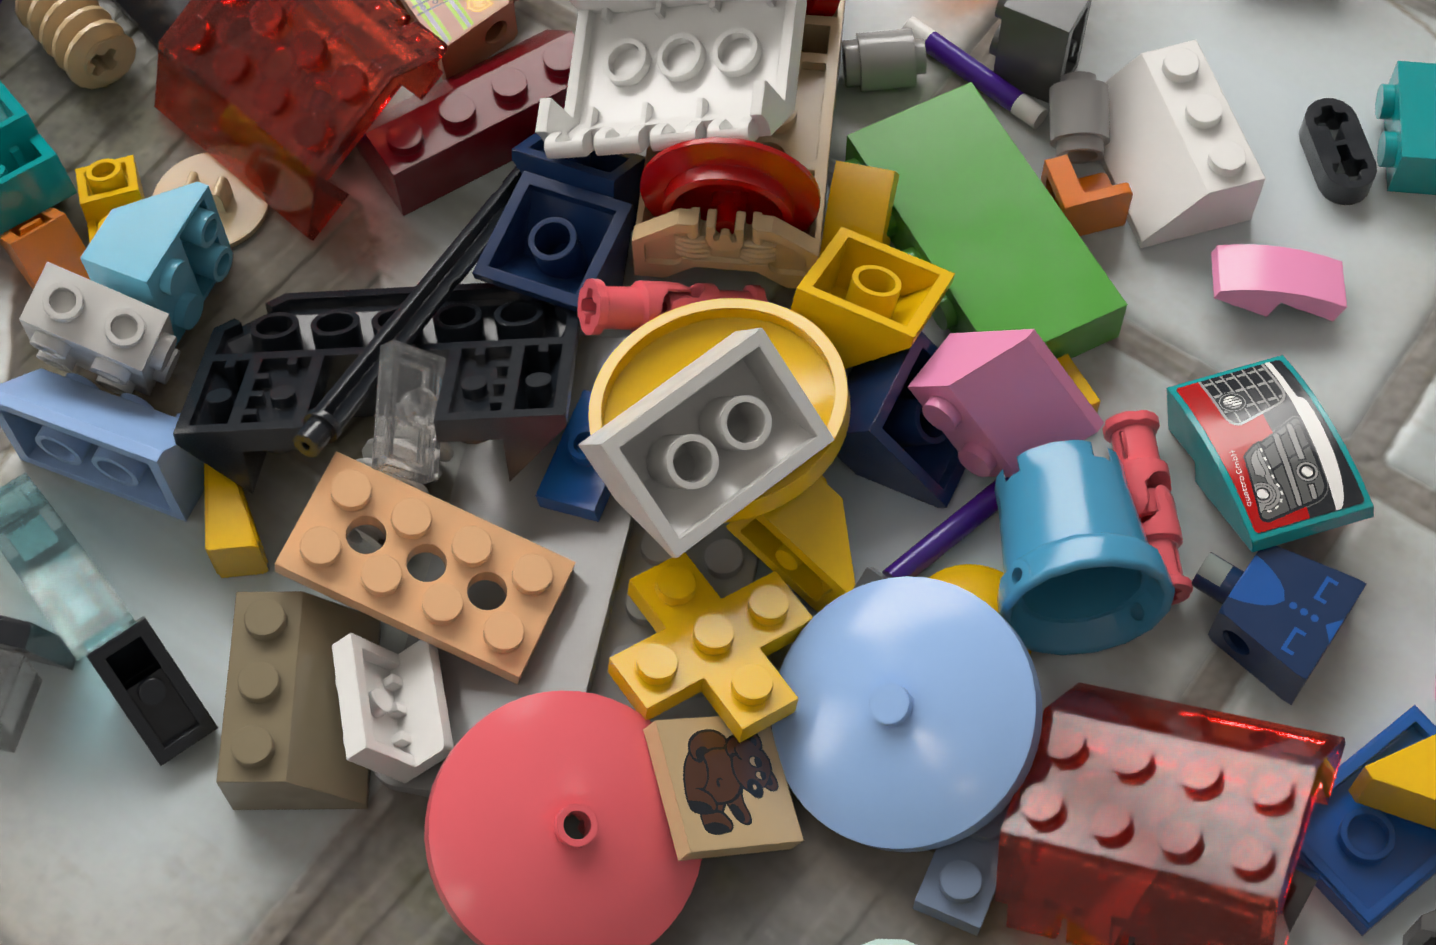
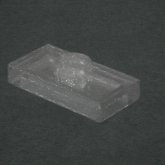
M396 340L380 346L372 469L421 484L438 480L440 443H437L434 417L445 373L446 358Z

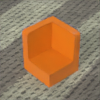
M1068 155L1044 160L1041 182L1079 236L1125 225L1133 196L1129 183L1125 182L1112 186L1108 175L1105 173L1077 178Z

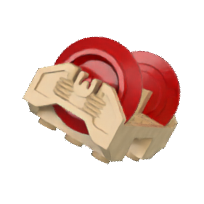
M807 0L795 110L771 136L759 137L755 142L723 137L700 138L672 145L662 151L653 152L651 146L647 148L640 182V199L636 225L634 226L632 236L634 275L665 278L693 267L757 272L786 288H797L820 257L846 0Z

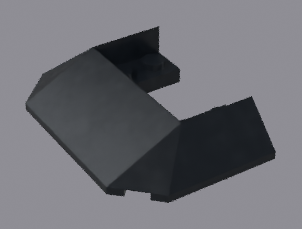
M490 283L458 284L451 292L450 297L382 381L378 382L373 388L369 397L352 417L435 413L434 426L437 443L462 442L465 444H479L487 440L503 439L509 481H511L567 426L581 329L578 314L575 311L557 305L554 306L548 302ZM416 286L285 293L265 303L267 314L243 326L239 320L234 318L215 327L174 429L175 444L253 494L267 451L281 454L297 449L293 443V438L304 425V416L309 410L315 408Z

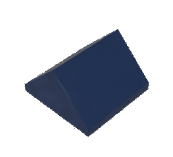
M523 171L472 274L475 279L577 312L579 292L586 279H601L606 286H623L635 213L634 206L631 203Z

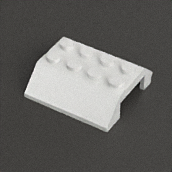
M569 0L579 11L565 108L563 109L552 98H541L535 133L543 139L544 151L548 159L587 157L594 150L597 156L642 153L649 146H651L653 152L684 141L700 138L723 137L755 142L759 137L771 136L795 110L807 0Z

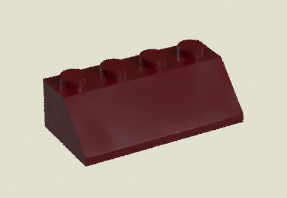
M547 29L347 128V131L350 129L353 134L354 145L403 216L511 162L512 148L535 134L541 98H552L563 109L565 108L575 39L572 31Z

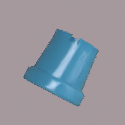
M1056 441L1028 449L1017 456L1019 467L1017 473L1013 474L1006 481L1004 470L1002 469L996 477L995 496L999 511L1004 575L1000 579L997 597L998 613L1006 619L1017 632L1026 648L1032 652L1064 656L1095 653L1126 644L1152 630L1168 614L1174 598L1175 587L1160 553L1148 543L1128 487L1121 460L1117 453L1109 448V460L1104 457L1094 456L1092 444L1089 441Z

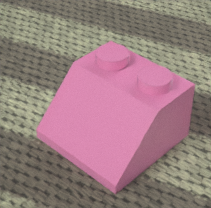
M1035 329L950 333L908 385L909 390L923 406L922 412L925 418L946 435L957 449L958 459L961 464L978 477H997L1002 469L1004 470L1005 477H1011L1019 471L1017 456L1026 450L1050 442L1085 440L1097 433L1104 424L1103 420Z

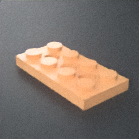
M336 451L274 564L275 572L518 685L569 581L576 562ZM372 525L384 534L386 540L384 545L376 552L363 554L349 546L347 536L357 526ZM419 553H432L443 561L446 570L437 580L431 582L419 581L407 569L409 560ZM489 580L497 583L503 589L506 599L496 609L482 610L471 603L467 591L474 583Z

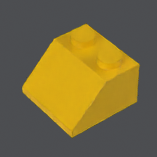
M841 227L797 286L790 310L802 315L824 332L839 353L844 368L847 369L911 348L951 286L955 273Z

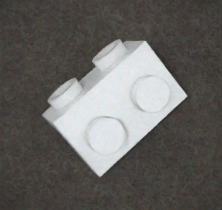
M349 633L332 645L336 675L335 684L338 691L343 728V744L348 761L400 782L407 783L448 756L454 745L438 648L436 646L419 640L397 654L353 633Z

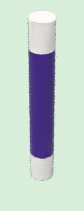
M915 16L906 21L902 29L911 28L914 40L924 39L928 55L968 83L972 82L975 88L1033 129L1038 128L1043 123L1048 114V109Z

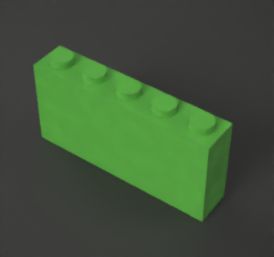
M972 82L847 135L844 162L893 170L899 174L887 230V236L891 239L895 248L955 273L951 286L932 314L940 329L943 331L949 329L951 333L1035 329L1056 359L1067 353L1072 359L1119 337L1128 304Z

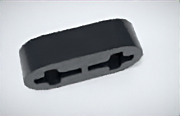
M1322 98L1314 101L1305 113L1299 130V140L1317 187L1322 195L1333 203L1339 205L1359 203L1370 191L1377 173V166L1357 114L1351 106L1338 99ZM1325 123L1326 126H1318V124ZM1330 130H1338L1335 140ZM1340 162H1341V164H1342V166H1343V169H1344V171H1345V174H1344V173L1336 174V173H1337V170H1338V167H1339V165H1340ZM1357 176L1356 181L1349 180V177Z

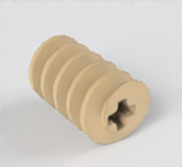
M15 0V13L21 24L30 30L31 35L42 44L44 50L49 55L54 57L56 64L65 70L70 80L78 86L89 89L105 87L119 80L132 66L136 54V46L133 39L124 34L120 24L112 20L110 13L99 5L98 0Z

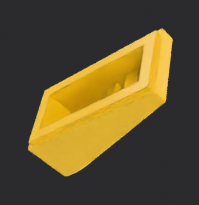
M204 463L205 550L216 573L221 578L267 573L269 571L267 567L268 560L243 488Z

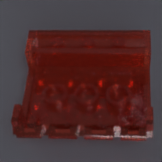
M190 0L159 41L154 107L303 235L314 241L349 196L344 189L330 179L401 86L421 100L426 97L444 73L439 69L438 61L445 55L447 44L419 21L410 23V14L392 0Z
M1077 683L1044 708L1041 735L1033 764L1023 784L1013 795L1000 830L995 901L1008 904L1006 926L1054 940L1060 932L1062 918L1067 919L1066 943L1072 945H1128L1129 936L1136 937L1135 945H1287L1290 933L1284 918L1283 907L1314 803L1328 805L1346 745L1345 738L1096 685Z

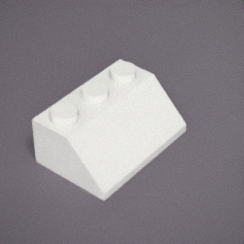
M1197 40L1141 53L1105 81L1109 91L1110 142L1104 146V157L1100 159V162L1112 186L1125 182L1129 183L1133 196L1127 221L1140 249L1252 219L1266 178Z
M755 328L733 332L578 445L614 499L671 557L678 558L835 439L764 329Z

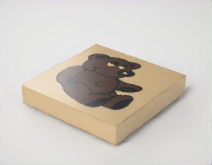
M720 716L655 720L643 729L678 861L787 850L804 841L771 726L740 743Z

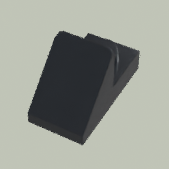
M144 616L85 653L160 766L218 729V726Z

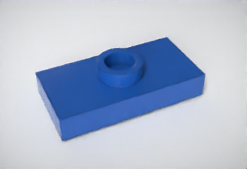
M583 390L535 497L542 508L599 522L611 493L578 445L591 436L588 412L592 391Z

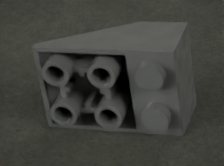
M998 0L995 17L1002 20L989 48V54L996 56L993 72L1023 93L1049 103V88L1055 83L1061 82V76L1074 72L1078 66L1092 0Z

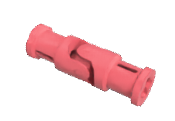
M591 278L586 279L583 287L580 289L577 314L581 329L586 335H600L604 329L630 330L633 333L657 316L695 302L720 298H745L769 301L764 288L760 285H746L740 291L719 290L713 283H695L688 287L678 282L639 280L629 287L606 286L601 279Z
M1148 410L1124 411L1113 415L1105 421V425L1102 428L1103 436L1107 442L1112 444V450L1117 453L1123 464L1128 487L1148 543L1158 550L1168 569L1175 587L1172 605H1175L1190 597V594L1193 592L1192 581L1183 575L1178 550L1183 544V537L1176 505L1171 494L1169 467L1164 460L1160 459L1155 436L1160 427L1159 418L1154 412Z

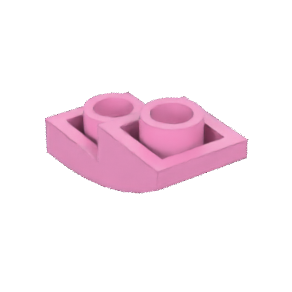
M1256 244L1217 245L1211 252L1215 299L1266 317L1280 303L1330 321H1334L1347 308L1342 261L1304 250Z

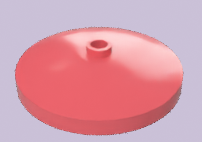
M564 690L541 692L519 698L492 711L476 723L449 752L435 778L427 803L424 834L426 859L437 894L447 912L463 932L476 944L651 945L672 925L691 895L702 859L678 861L643 731L644 728L652 723L650 720H645L642 714L631 707L598 694ZM571 814L580 821L578 830L583 834L581 839L569 837L564 830V820Z

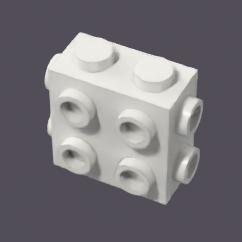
M48 261L19 318L30 339L29 343L39 350L36 355L38 359L66 372H72L75 365L98 374L95 381L97 384L119 395L122 393L132 394L136 390L150 396L156 381L162 384L168 382L180 355V350L175 349L177 337L173 334L168 313Z

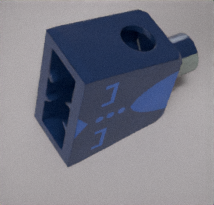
M1278 546L1259 550L1245 571L1210 552L1192 581L1194 588L1223 604L1208 633L1211 641L1290 705L1295 701L1367 584L1358 578Z

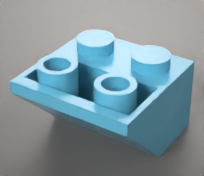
M197 181L112 209L80 259L90 280L168 313L173 334L177 337V346L186 329H192L199 321L204 300L214 284L222 281L228 274L233 260V252L209 185Z

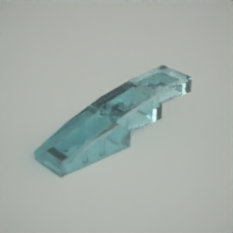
M23 473L0 488V551L77 661L134 625L136 621L27 473Z

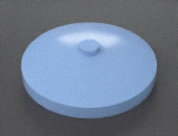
M910 576L887 578L856 587L839 596L818 612L802 629L791 645L779 672L799 698L796 711L772 725V733L786 781L802 805L817 820L836 833L869 847L885 851L919 852L953 844L972 835L1000 814L1014 798L1031 769L1038 749L1043 716L1042 695L1036 669L1026 646L1006 619L985 601L957 585L941 580Z

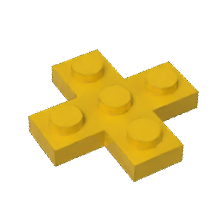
M685 552L678 558L672 557L629 579L627 594L657 633L610 657L608 673L634 709L642 714L645 720H650L702 692L740 743L796 711L799 698L766 656L794 642L813 617L776 570L722 599Z

